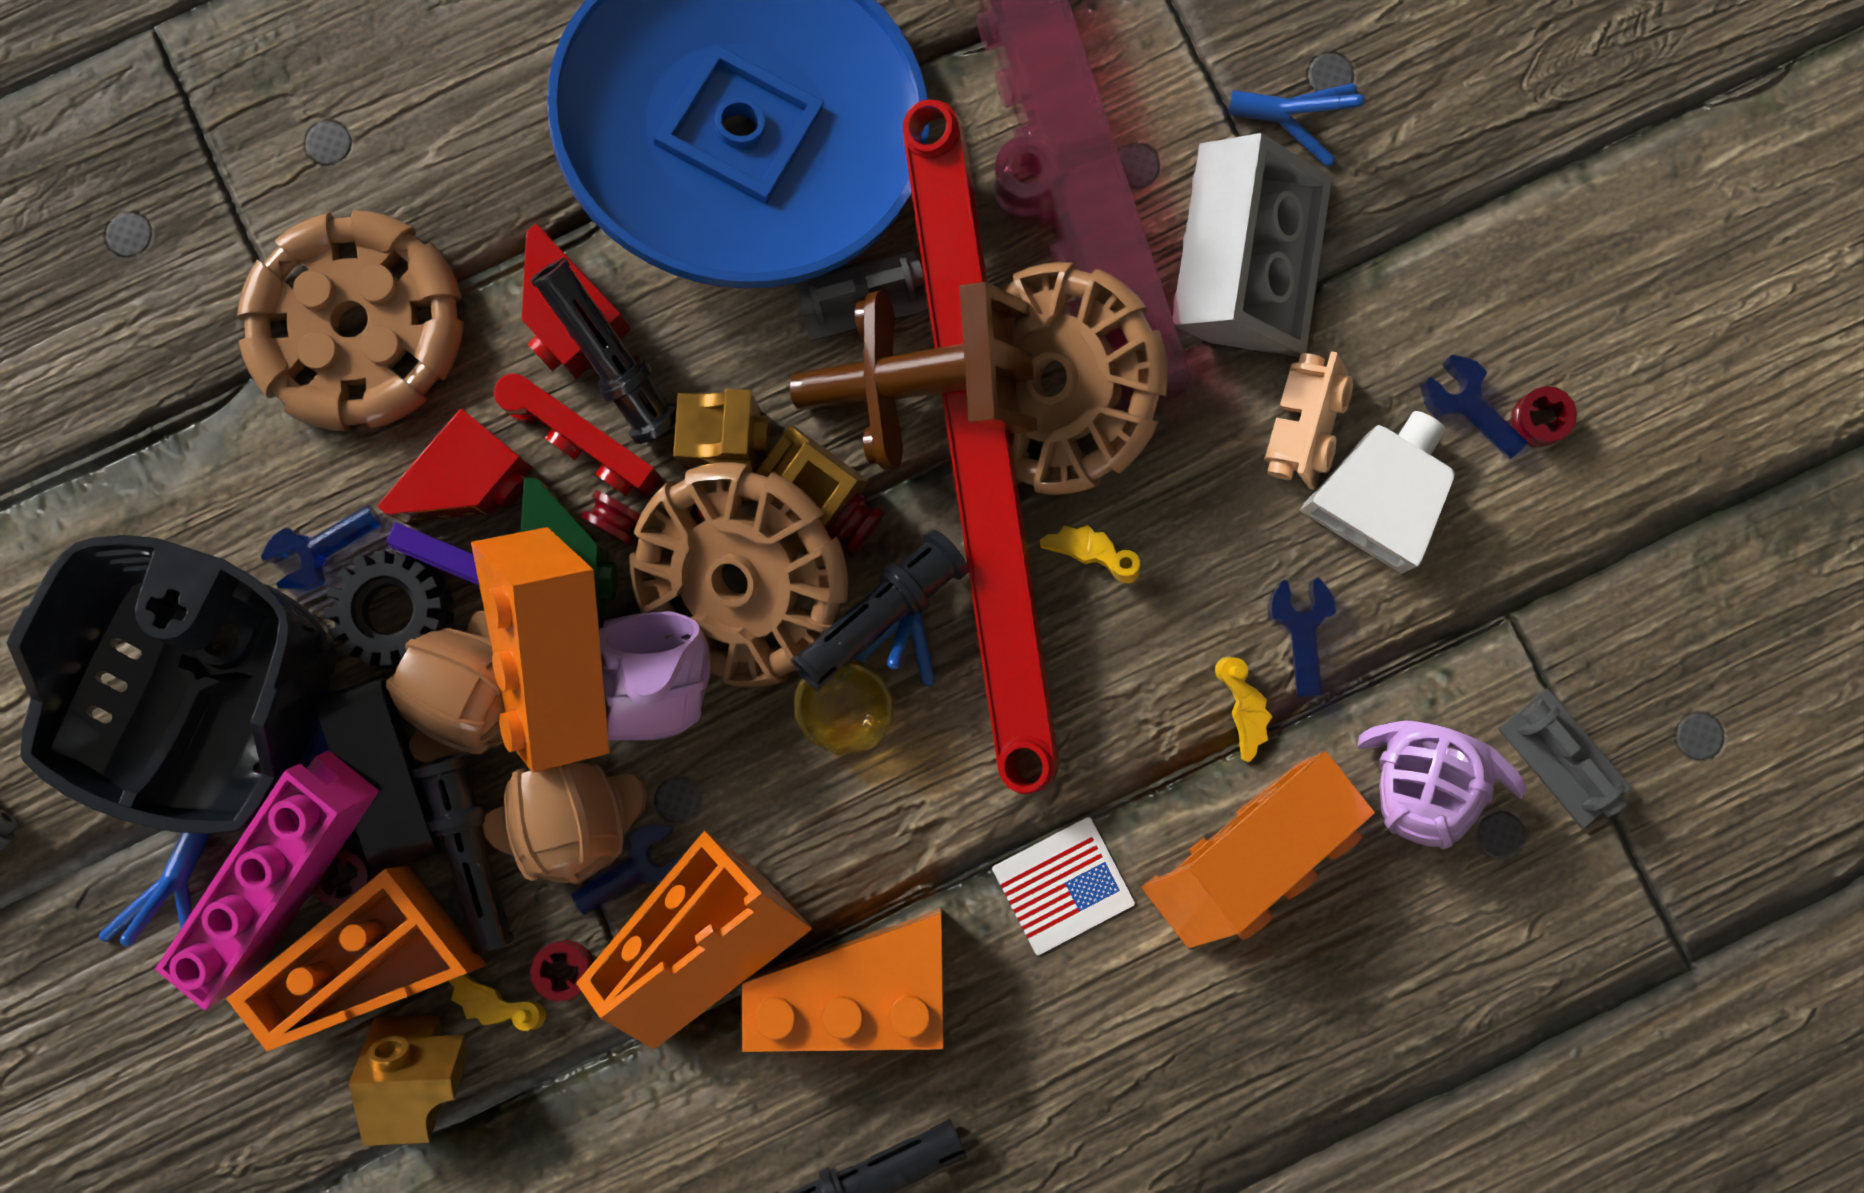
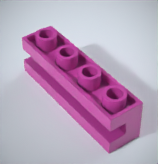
M329 750L315 756L308 768L298 764L285 770L161 958L155 970L204 1011L234 993L256 975L380 791Z

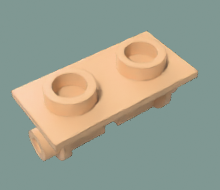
M1331 352L1327 367H1324V358L1310 353L1300 354L1298 363L1291 364L1280 407L1283 410L1299 412L1301 416L1299 422L1276 418L1264 460L1269 463L1268 475L1283 480H1291L1293 472L1297 471L1308 488L1316 490L1320 473L1329 472L1336 451V437L1331 435L1337 412H1346L1353 390V378L1348 375V371L1337 352Z

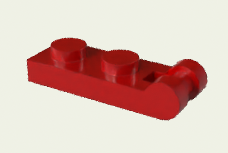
M510 373L502 376L497 381L494 387V398L503 410L521 423H532L538 420L550 429L544 439L574 461L583 452L598 462L601 466L595 475L625 497L632 488H635L649 498L663 479L654 467L524 376Z

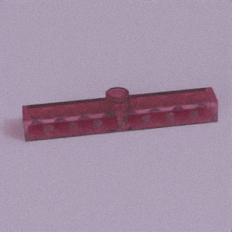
M979 0L983 13L977 14L979 34L986 51L996 50L1002 69L995 71L998 93L1004 108L1014 106L1020 127L1013 129L1014 138L1003 145L996 157L993 192L997 203L1009 214L1019 217H1029L1038 214L1041 223L1051 221L1057 243L1050 245L1053 263H1076L1080 271L1092 273L1095 269L1105 271L1126 284L1148 308L1144 316L1152 331H1160L1165 345L1168 362L1166 396L1183 392L1192 377L1069 1ZM1026 171L1032 173L1037 179L1030 183H1023L1018 181L1013 175ZM1075 297L1076 302L1069 303L1070 316L1078 317L1083 298ZM1121 327L1105 335L1114 352L1128 343ZM1121 384V398L1113 408L1118 410L1129 408L1134 388Z

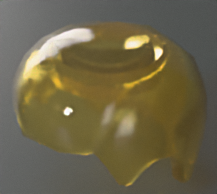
M855 659L840 670L819 692L812 689L801 678L794 693V718L808 741L825 751H830L832 754L842 755L865 749L871 750L880 743L893 723V696L880 672L869 663Z

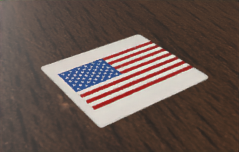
M1090 817L1067 827L992 867L1036 955H1040L1135 904Z

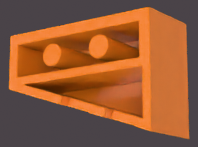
M548 527L472 541L471 546L493 651V671L496 682L502 691L501 696L505 712L499 715V726L508 752L516 751L532 773L609 754L594 569Z
M1326 750L1296 764L1235 812L1237 816L1208 841L1205 838L1198 841L1188 849L1191 856L1172 872L1159 877L1155 875L1141 886V889L1187 948L1233 935H1238L1241 940L1253 936L1272 920L1274 916L1268 908L1281 896L1284 895L1289 900L1303 892L1316 881L1319 875L1313 868L1327 855L1331 860L1342 856L1362 839V835L1357 829L1375 812Z
M704 830L576 984L602 1020L655 1050L803 937L812 928L754 865Z
M409 865L384 869L232 993L226 1000L264 1049L270 1051L487 966V964L478 953H473L470 942Z
M941 908L886 929L874 931L863 937L751 975L742 983V1052L943 1049Z

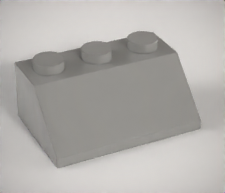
M1262 133L1200 143L1196 169L1192 179L1191 202L1186 232L1183 237V253L1177 291L1174 296V311L1171 325L1208 343L1300 357V354L1306 353L1332 177Z

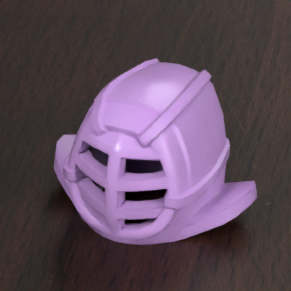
M671 611L639 613L604 620V627L599 628L608 740L640 741L666 739L682 733L698 722L711 673L709 646L699 624L685 615ZM674 634V635L668 637L667 639H665V636H666V635Z
M1398 721L1372 727L1359 735L1358 749L1387 746V750L1382 753L1378 763L1379 768L1382 770L1379 789L1382 815L1385 818L1384 824L1391 833L1398 834L1402 838L1416 844L1440 847V849L1452 847V843L1459 841L1478 820L1484 807L1491 803L1494 794L1493 786L1496 780L1500 781L1520 799H1522L1527 790V786L1519 772L1497 750L1480 740L1449 728L1416 721Z

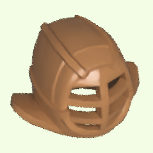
M477 611L471 617L465 632L444 628L440 631H431L416 639H410L405 644L407 651L401 659L395 675L386 681V689L389 690L393 703L400 711L402 717L417 728L410 739L408 748L413 757L418 761L426 762L459 752L469 751L472 754H483L487 750L501 744L503 739L499 726V715L505 711L501 696L502 691L496 682L493 671V651L485 611Z
M574 762L532 773L528 768H522L513 772L511 779L507 783L504 794L505 806L495 808L485 815V822L482 824L484 836L495 849L514 856L516 864L525 879L532 881L543 879L557 883L581 884L598 871L610 866L622 853L624 836L645 810L647 798L645 783L637 776L628 773L608 777L599 764Z

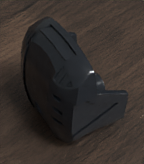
M118 535L94 537L75 542L64 550L52 563L29 605L23 607L6 642L31 698L22 729L20 756L23 762L44 782L66 797L114 818L145 827L179 833L221 834L240 832L250 825L284 771L301 763L318 721L316 697L327 693L331 675L334 674L336 659L335 642L327 627L306 607L272 586L265 585L254 576L224 559L151 537ZM234 624L239 633L238 644L227 655L216 656L211 643L215 640L223 625ZM118 641H125L141 650V657L133 659L116 649V643ZM109 673L126 682L127 689L124 692H119L106 685L101 680L102 675ZM101 708L112 714L111 722L104 723L94 718L92 715L93 710ZM259 765L261 766L262 774L257 773Z

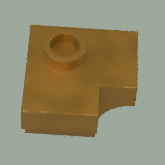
M725 389L723 392L714 394L678 393L673 456L682 467L696 468L701 465L720 462H737L750 464L752 472L756 473L758 454H768L770 417L760 416L761 410L751 390ZM745 497L743 499V501L755 502L754 500Z
M793 425L788 426L756 472V474L765 477L774 472L802 489L823 511L824 514L819 519L827 533L848 502L857 493H862L869 483L868 479ZM796 531L788 535L795 542L799 550L805 554L808 553Z
M439 1015L374 1018L349 1081V1089L363 1146L430 1143L442 1102L455 1099L468 1058L465 1036H443Z

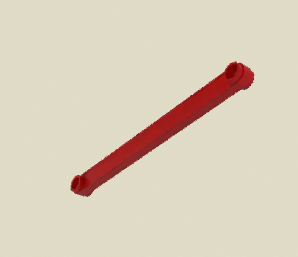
M922 100L915 103L907 111L903 120V138L935 348L963 343L959 285L987 282L963 123L961 118L948 104L939 100ZM944 118L946 120V129L943 136L935 143L923 145L922 133L925 126L930 121ZM966 390L942 393L966 560L969 568L968 573L997 767L1001 780L1009 789L1019 794H1033L1042 791L1054 781L1059 770V756L1011 436L1009 432L969 422ZM1020 748H1029L1040 757L1042 774L1039 780H1028L1017 771L1015 756Z

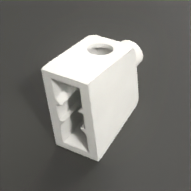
M1419 411L1412 412L1399 435L1383 426L1377 425L1348 453L1306 500L1300 511L1401 574L1417 567L1425 554L1455 476V472L1451 467L1431 456L1444 435L1446 428L1432 416Z

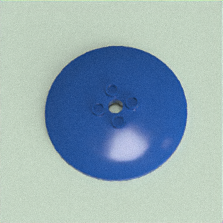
M585 0L572 16L553 56L548 79L547 107L552 145L563 177L574 197L589 217L609 237L633 255L672 275L719 287L752 289L795 284L824 275L861 255L885 234L895 223L912 195L903 138V120L907 111L915 103L928 99L922 73L911 46L894 20L876 0ZM741 115L749 118L755 124L756 130L747 136H736L729 133L722 123L728 117ZM929 123L925 126L922 133L923 145L928 143Z

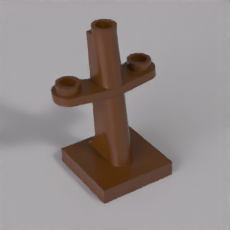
M987 282L959 285L963 343L893 356L895 319L891 301L883 290L870 292L865 300L858 301L855 306L856 327L860 336L864 338V361L794 373L790 380L792 402L798 410H824L868 404L870 427L865 429L863 436L864 452L870 464H878L883 470L898 468L903 457V443L895 403L896 399L966 390L968 420L970 423L1012 434L1038 431L1037 418L1018 413L1016 382L1034 380L1032 354L1013 346L1011 318L1030 316L1029 303Z

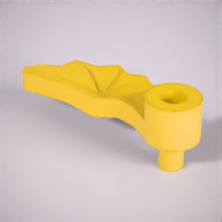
M1064 525L1058 534H1048L1040 539L1042 549L1069 555L1083 564L1098 562L1107 567L1112 575L1121 583H1132L1140 575V559L1135 552L1122 550L1116 554L1113 543L1105 532L1095 533L1089 525L1078 529Z
M1227 656L1217 662L1215 674L1219 681L1224 683L1233 693L1236 703L1232 710V716L1239 733L1241 760L1250 762L1257 755L1258 745L1268 741L1266 726L1271 720L1272 715L1265 709L1267 699L1256 688L1244 682L1248 677L1249 670L1247 664L1240 658Z
M467 974L449 980L450 984L454 987L451 1000L463 1007L466 1019L478 1018L482 1025L503 1023L511 1019L513 1025L521 1031L536 1030L545 1022V1008L536 1001L512 1003L503 1000L498 989L478 983Z

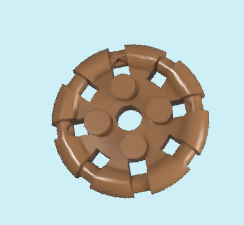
M353 210L351 217L334 218L328 212L311 217L286 230L274 240L279 246L262 264L259 260H256L244 283L238 304L237 318L244 321L245 338L239 340V346L245 365L257 386L267 398L277 397L283 402L286 414L303 423L327 430L349 431L350 425L368 424L370 429H374L398 421L417 410L428 401L424 395L439 378L445 381L453 368L462 341L464 322L457 318L456 305L457 302L462 300L456 277L444 255L433 243L424 244L416 238L415 228L398 219L371 211ZM355 242L357 258L340 259L339 243ZM402 257L408 262L409 269L398 280L389 270ZM300 262L309 270L301 273L295 279L292 288L283 280ZM431 306L432 320L418 325L416 307ZM355 307L364 308L368 315L365 329L354 337L341 336L339 320L344 312ZM287 320L289 337L272 338L271 322ZM408 351L419 362L403 380L391 369ZM307 366L318 374L308 385L302 386L294 379ZM366 385L363 399L350 400L349 386Z
M1072 262L1045 263L1029 267L1013 274L1014 281L1001 289L1028 302L1031 317L1018 324L1015 322L1016 317L1011 318L1013 346L1031 353L1033 358L1034 380L1016 382L1018 413L1037 418L1038 430L1015 434L1010 433L1018 485L1021 482L1033 485L1035 492L1040 494L1061 495L1081 492L1098 486L1100 484L1099 478L1112 470L1117 473L1122 472L1137 458L1153 436L1159 423L1158 420L1153 419L1159 395H1167L1168 362L1165 345L1160 331H1152L1144 316L1148 310L1146 305L1126 284L1113 275L1100 269H1095L1092 273L1080 271L1078 265ZM1072 296L1083 298L1078 317L1064 315L1067 300L1071 299ZM1121 327L1128 343L1114 352L1105 335ZM1058 360L1066 370L1067 381L1059 394L1050 397L1042 388L1041 374L1050 362ZM1121 384L1134 388L1128 412L1113 408L1121 398ZM1091 432L1099 448L1085 455L1076 440ZM1030 438L1044 442L1039 460L1030 458V454L1027 451Z
M737 462L707 464L687 470L685 479L679 483L667 482L655 493L644 508L634 530V534L639 540L637 551L630 554L631 585L641 613L659 611L676 613L669 600L681 595L685 606L692 614L689 618L699 624L708 643L711 673L723 677L725 685L751 688L764 687L785 682L788 679L789 673L795 670L794 665L790 661L791 658L813 643L825 630L840 619L838 617L839 607L841 603L847 602L849 591L848 570L844 552L838 537L831 539L819 517L824 514L823 511L802 489L788 479L774 472L768 477L753 473L750 464ZM744 497L758 502L756 517L740 513ZM695 503L705 518L699 525L696 524L690 514L692 505ZM795 531L808 553L799 558L797 546L788 536ZM663 547L674 551L671 563H669L668 558L662 555ZM724 564L735 565L743 571L748 583L746 593L734 592L726 585L722 577ZM799 594L814 599L812 610L795 607ZM772 632L781 648L777 650L775 647H769L763 636ZM674 634L665 635V639H667L668 637H670V636H672V635H674ZM717 641L729 643L728 652L717 649Z

